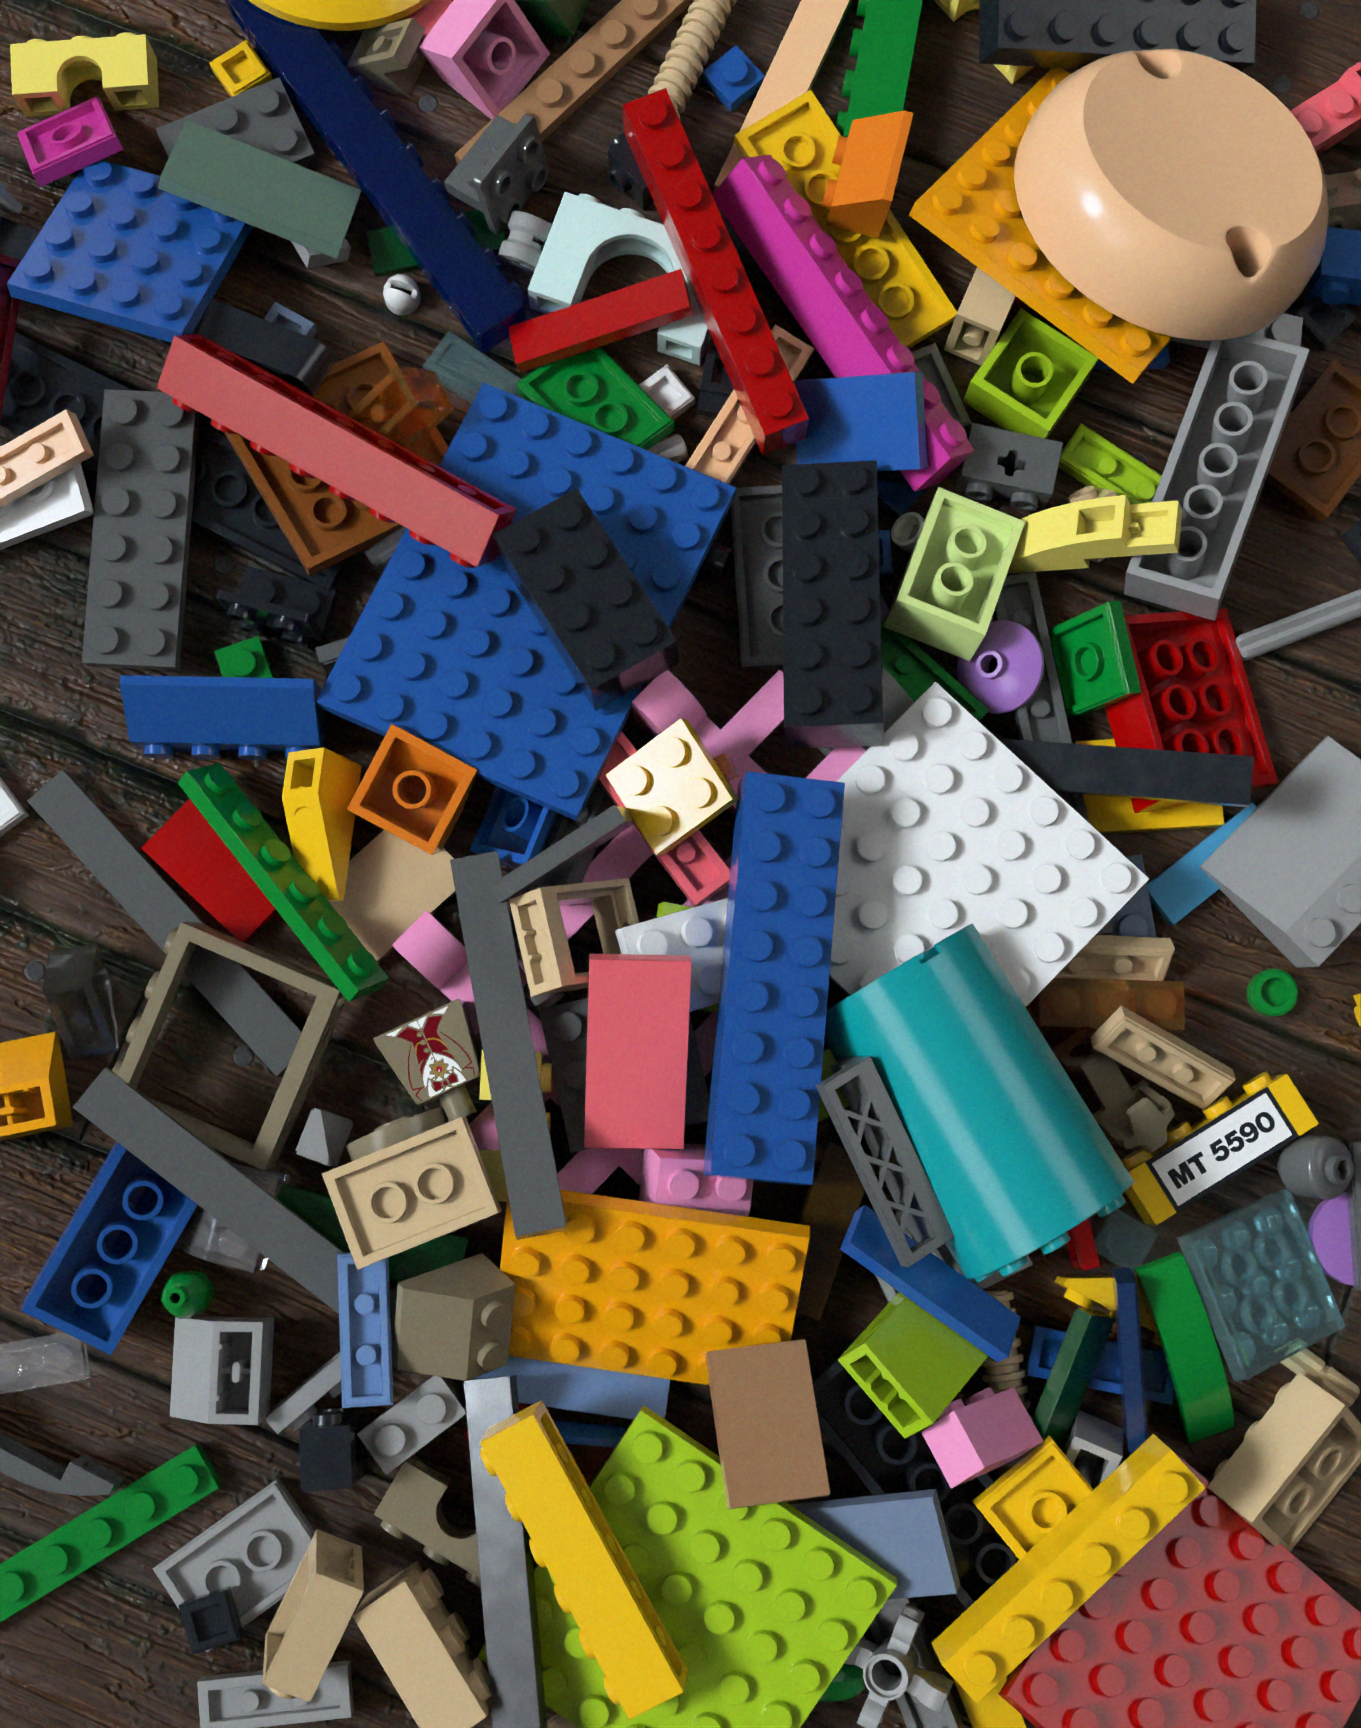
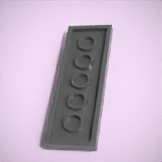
M104 389L82 663L89 667L180 671L200 412H189L177 407L172 403L173 397L164 392Z

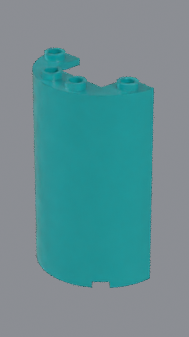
M973 923L939 941L932 948L912 957L827 1010L824 1037L825 1047L830 1049L837 1062L845 1057H871L955 1236L945 1244L967 1279L974 1278L976 1283L992 1276L997 1271L1000 1272L1002 1277L1007 1276L1028 1262L1025 1255L1038 1248L1042 1250L1044 1255L1058 1249L1071 1239L1067 1231L1096 1212L1099 1217H1103L1126 1203L1122 1193L1134 1183L1133 1179Z

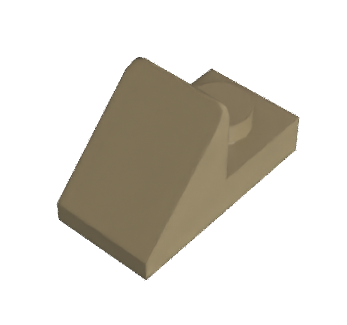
M413 18L366 29L363 31L346 69L357 76L399 93L410 94L426 62L425 56L418 48V44L426 29Z

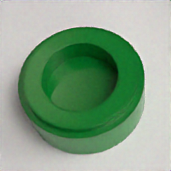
M1268 969L1254 975L1248 983L1246 992L1252 1009L1266 1017L1281 1016L1291 1011L1297 1003L1299 994L1293 977L1280 969Z

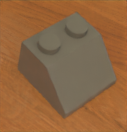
M483 1253L399 1282L397 1286L392 1365L397 1370L468 1381L508 1365L516 1284Z

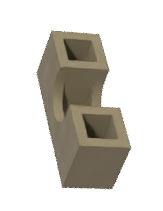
M412 1455L404 1461L374 1515L382 1519L381 1527L391 1535L402 1540H406L410 1536L425 1545L423 1552L432 1560L448 1566L451 1561L468 1571L465 1577L481 1589L476 1527L468 1530L456 1528L446 1520L442 1511V1498L452 1478Z

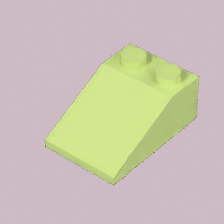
M938 487L883 627L970 661L987 633L1025 521Z

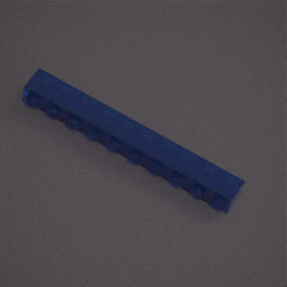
M225 0L231 17L277 78L280 77L284 88L387 226L391 227L417 262L419 269L481 352L485 354L510 337L508 327L527 321L525 306L528 305L526 296L515 281L507 283L499 271L502 270V266L494 252L488 246L481 248L473 238L476 232L467 216L462 211L455 214L447 202L450 201V197L437 177L429 179L421 169L424 167V163L415 147L410 142L403 145L397 137L398 128L387 110L382 108L378 111L370 100L373 99V95L363 78L359 74L352 77L345 68L348 63L338 45L333 40L327 43L320 34L322 29L302 26L280 19L248 0Z

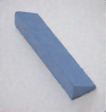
M508 1356V1365L473 1378L516 1375L519 1403L533 1405L542 1400L546 1407L633 1420L643 1405L665 1419L670 1384L669 1379Z

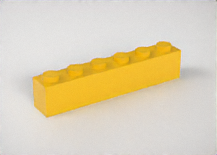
M540 1400L489 1427L480 1441L482 1462L488 1473L493 1477L498 1476L506 1491L505 1503L507 1509L516 1522L522 1521L531 1537L529 1540L531 1553L537 1564L541 1568L547 1567L555 1582L554 1593L557 1602L566 1614L572 1613L580 1628L578 1635L581 1646L591 1660L596 1658L604 1673V1687L612 1703L616 1706L621 1704L630 1720L683 1693L688 1669L543 1401Z
M1152 1434L931 1643L941 1665L978 1704L1205 1489V1486L1166 1444Z

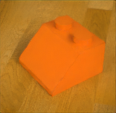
M899 111L852 120L848 137L839 135L832 164L840 165L837 180L828 178L821 205L822 207L830 208L826 222L827 226L879 239L892 203L912 122V112Z
M391 724L347 810L428 854L434 855L442 851L456 825L476 778L477 769L397 725Z

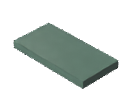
M186 120L162 171L158 186L163 191L338 259L361 194V190L189 120Z

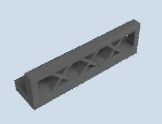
M845 1057L831 1065L834 1072L832 1076L815 1086L900 1265L910 1267L955 1236L871 1057ZM841 1087L852 1112L843 1108L835 1089ZM849 1119L854 1120L853 1125H851ZM862 1135L864 1136L873 1157L865 1154L860 1144ZM870 1164L875 1165L874 1171ZM884 1180L895 1203L888 1201L882 1190ZM905 1225L912 1239L917 1242L911 1248L903 1235Z

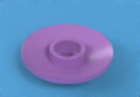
M1006 620L990 622L987 633L971 660L968 661L958 657L957 662L958 682L989 710L988 713L993 714L1009 713L1024 706L1035 695L1044 674V654L1036 636L1025 626ZM993 657H996L998 661L997 668L994 672L989 673V663Z

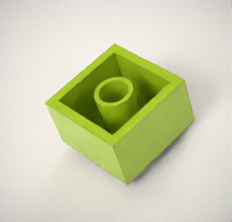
M1021 308L970 381L963 402L1007 431L1047 439L1087 381L1099 358Z

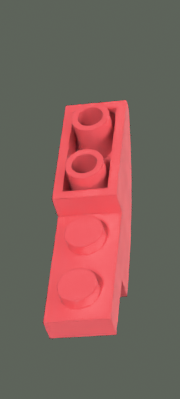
M1361 61L1348 68L1337 82L1290 110L1303 127L1318 155L1361 127Z

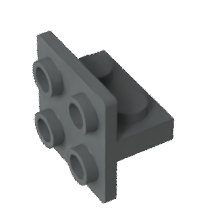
M526 113L516 125L497 115L444 181L449 194L484 213L489 230L496 235L502 226L503 230L508 226L512 211H521L523 205L534 191H539L543 187L548 177L549 166L535 117Z

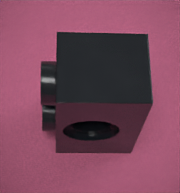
M342 1405L327 1406L321 1408V1413L313 1414V1418L299 1428L301 1492L351 1489L367 1473L366 1446L357 1435L365 1427V1412L351 1413V1408H342Z

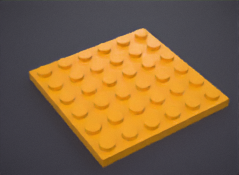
M1052 68L914 203L909 216L1130 383L1134 384L1173 337L1142 328L1110 313L1068 282L1049 262L1035 242L1024 221L1017 201L1014 184V163L1018 145L1033 114L1058 83L1071 74L1063 68Z

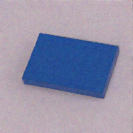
M922 371L793 381L809 417L805 439L796 442L797 464L877 460V471L928 468Z

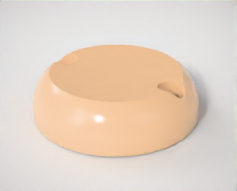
M1178 49L1130 50L1100 58L1068 75L1052 89L1033 114L1018 145L1014 163V184L1017 201L1024 221L1039 248L1062 276L1082 294L1110 313L1142 328L1176 338L1200 341L1225 340L1248 335L1263 329L1277 320L1299 297L1320 263L1326 242L1329 207L1327 183L1323 167L1312 142L1291 111L1275 95L1245 73L1211 57Z

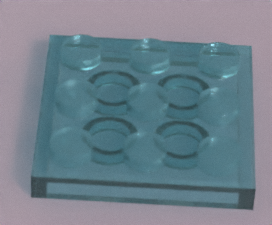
M1288 1189L1275 1191L1177 1237L1234 1381L1247 1380L1346 1327L1293 1196Z

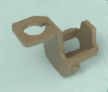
M1083 1027L1055 1046L1052 1051L1058 1061L1069 1071H1082L1098 1099L1101 1108L1093 1114V1117L1110 1144H1118L1125 1149L1140 1146L1147 1153H1153L1166 1144L1167 1126L1175 1114L1170 1102L1164 1096H1161L1152 1087L1150 1088L1143 1079L1134 1086L1129 1087L1115 1060L1095 1050L1093 1047L1091 1048L1093 1054L1087 1058L1083 1056H1069L1075 1046L1082 1043H1091L1090 1037L1096 1032L1090 1027Z

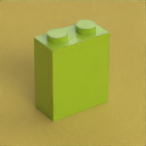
M898 1292L841 1355L838 1361L905 1439L932 1425L987 1359L988 1355Z

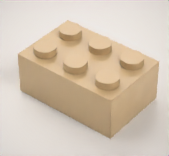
M416 1561L369 1592L352 1617L419 1728H471L487 1717L491 1706L490 1697L492 1694L489 1691L488 1667L484 1661L478 1657L476 1658L466 1642L470 1639V1634L457 1612L449 1614L440 1599L444 1595V1591L434 1572L429 1568L423 1571L419 1562Z

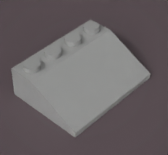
M1329 736L1325 737L1199 866L1220 887V890L1296 968L1319 967L1361 923V759Z

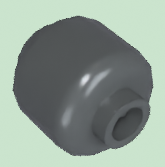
M1302 1134L1283 1147L1277 1161L1278 1173L1285 1187L1298 1196L1326 1200L1339 1197L1348 1188L1354 1172L1352 1157L1346 1145L1339 1139L1328 1136Z

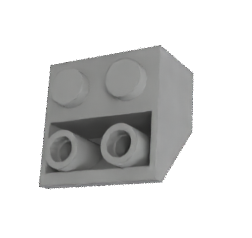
M194 1316L187 1319L175 1317L170 1416L206 1424L258 1425L265 1421L270 1411L274 1317Z

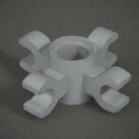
M906 1604L903 1613H900L891 1637L883 1639L876 1645L862 1636L845 1661L846 1664L856 1665L863 1669L864 1683L870 1691L857 1721V1724L864 1728H878L879 1723L884 1718L890 1700L899 1698L904 1692L917 1697L926 1707L941 1712L954 1683L942 1674L926 1671L918 1666V1655L912 1644L925 1613L909 1604ZM881 1660L894 1662L899 1667L901 1676H893L887 1673L882 1667Z

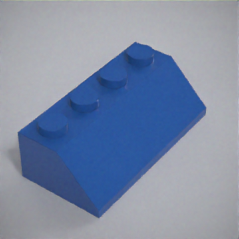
M120 675V690L129 741L138 749L144 751V756L170 759L173 758L174 752H191V757L196 759L216 760L220 759V753H238V758L261 761L267 759V753L285 754L287 759L288 752L323 747L328 749L329 712L319 708L315 702L322 689L314 679Z
M116 1142L24 1298L21 1311L111 1355L198 1204Z

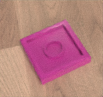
M99 97L89 99L17 133L31 172L39 187L124 150Z

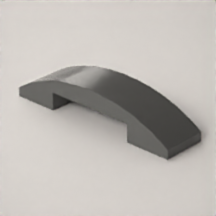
M0 1433V1471L27 1485L59 1494L97 1496L114 1492L123 1486L127 1478L86 1455L71 1461L66 1468Z

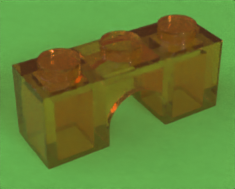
M1053 978L1029 1003V1014L1039 1030L1077 1031L1082 1029H1099L1122 1005L1165 1031L1174 1033L1185 1030L1184 982Z

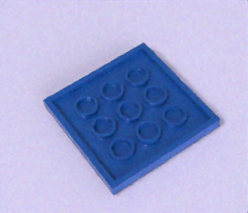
M99 160L79 170L7 282V286L13 298L172 343L175 335L193 333L254 226L159 189L160 176Z

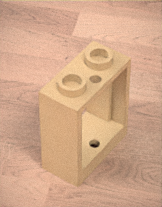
M629 878L540 887L509 899L531 997L588 988L589 972L575 974L560 906L592 902L603 954H621L615 930L627 927L628 924L634 925L639 923Z
M316 1529L265 1635L262 1685L269 1687L277 1696L285 1699L297 1697L311 1702L364 1592L361 1546Z

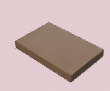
M806 1339L708 1351L705 1354L727 1510L830 1495Z

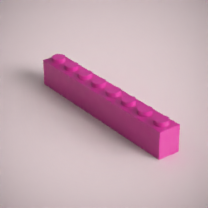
M771 155L742 158L712 196L834 376L849 377L920 371L914 363V356L911 351L900 343L889 327L886 315L873 304L862 288L863 284L859 276L848 268L837 252L834 240L821 229L812 216L811 208L807 201L794 190L786 178V172L782 165L773 159ZM924 376L923 391L928 468L899 470L914 492L942 482L975 451L967 439L963 426L952 418L941 402L938 390Z

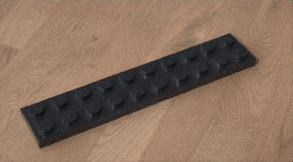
M15 332L0 429L19 437L67 409L77 415L94 454L81 462L82 470L97 477L104 389H131ZM199 423L191 524L304 581L314 583L328 591L331 588L335 589L352 556L309 576L228 438Z

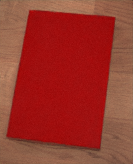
M190 798L141 848L235 938L242 942L248 943L278 912Z

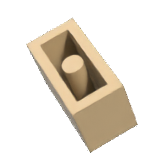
M978 267L958 309L944 351L981 366L994 348L1016 296Z

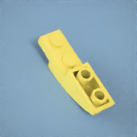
M1126 495L1073 502L1031 514L1020 519L1025 521L1007 574L1089 568L1090 559L1179 553L1182 521L1181 505L1179 501L1130 504Z

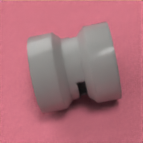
M512 211L508 223L510 234L507 240L502 241L497 256L515 267L534 272L552 224L529 213Z

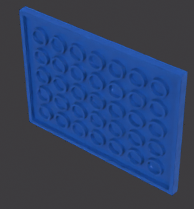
M484 382L439 465L443 469L516 508L517 512L511 524L577 488L670 630L736 496V487ZM406 528L315 701L316 704L325 711L384 737L391 724H395L477 769L476 777L578 821L633 709L632 701L640 694L644 684L595 711L503 567L498 556L493 562L475 568H468L454 562L449 557L450 552L436 544H423L413 539L409 535L410 530Z

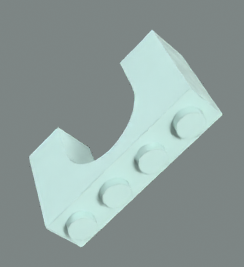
M565 192L527 289L530 308L548 314L580 303L593 272L602 263L613 257L635 254L650 258L662 266L667 273L679 269L682 270L694 314L693 316L660 326L657 333V351L700 366L711 334L664 225L645 219L641 213L633 209L622 208L618 210L603 205L600 200L591 195L579 194L576 196Z

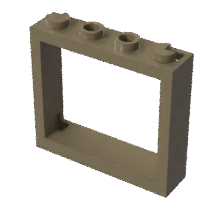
M181 922L179 928L175 927L166 939L163 949L164 953L167 954L161 971L155 972L148 982L145 990V997L149 999L142 1016H137L128 1030L126 1041L130 1045L124 1060H119L112 1071L135 1089L137 1088L196 945L317 996L255 1144L148 1098L211 1148L263 1171L278 1165L346 1003V998L335 984L326 977L201 923Z

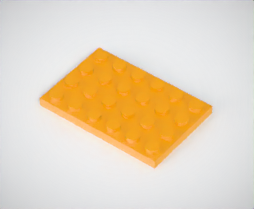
M560 1190L567 1230L516 1240L507 1194L500 1271L516 1284L508 1356L709 1385L705 1354L708 1351L791 1341L810 1239V1226Z

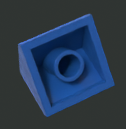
M495 786L470 851L477 855L498 851L500 863L516 869L544 851L559 813Z

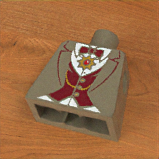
M458 998L373 1038L376 1046L417 1105L424 1106L439 1099L449 1122L460 1117H468L477 1112L466 1086L480 1080L481 1058L469 1012L463 1000Z

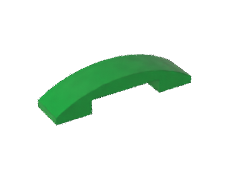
M1179 1251L1133 1268L1146 1311L1154 1320L1176 1393L1173 1400L1185 1440L1188 1444L1233 1428V1408L1223 1363L1204 1305L1184 1256Z

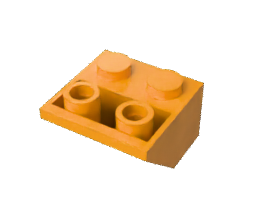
M58 1032L0 1043V1141L73 1126Z

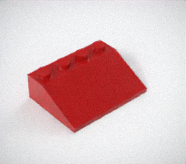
M1227 608L1219 609L1215 621L1183 611L1124 615L1141 693L1105 707L1116 747L1254 756L1251 790L1277 784L1278 779L1240 651L1236 644ZM1130 798L1134 813L1165 810L1193 804Z

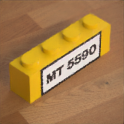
M1266 1071L1253 1077L1242 1085L1245 1093L1232 1101L1227 1096L1220 1098L1203 1109L1202 1112L1206 1117L1191 1127L1185 1121L1168 1130L1166 1144L1155 1152L1147 1153L1140 1148L1122 1159L1126 1170L1134 1181L1125 1193L1145 1224L1158 1225L1319 1124L1288 1074L1270 1076Z

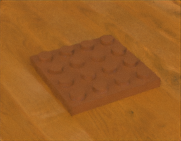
M384 341L333 364L314 395L318 400L438 466L449 448ZM225 433L309 576L406 530V527L397 522L389 523L372 516L369 513L370 507L357 500H346L334 495L329 490L330 485L322 480L307 478L295 473L289 468L290 463L279 456H268L254 450L250 446L251 441L239 434Z

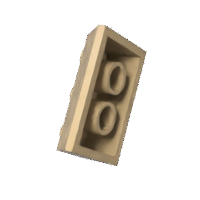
M1299 1372L1290 1383L1280 1388L1275 1396L1274 1404L1263 1418L1254 1422L1248 1428L1243 1443L1231 1458L1220 1463L1215 1470L1213 1480L1207 1488L1275 1547L1278 1544H1282L1291 1552L1361 1463V1423L1345 1404Z

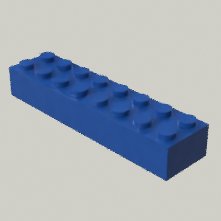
M746 771L738 783L737 797L739 801L736 803L703 1176L792 1185H813L820 1094L815 1085L821 1082L845 788V783Z

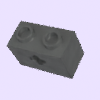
M972 423L967 439L975 451L960 464L955 490L965 492L968 498L976 501H990L992 498L1007 501L1018 510L1035 511L1037 508L1044 509L1053 494L1063 442ZM1003 466L1011 467L1010 474L1013 476L1005 475V467Z

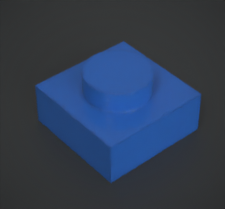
M737 45L702 72V81L730 112L760 89L765 78L763 73Z

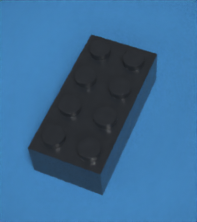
M577 488L493 534L500 562L595 711L679 664L677 640Z

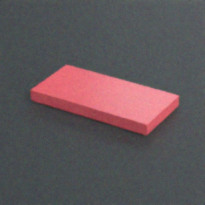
M589 954L584 1148L684 1149L691 955Z

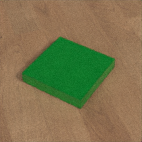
M1108 601L1048 629L1067 720L1080 718L1141 693L1121 601Z

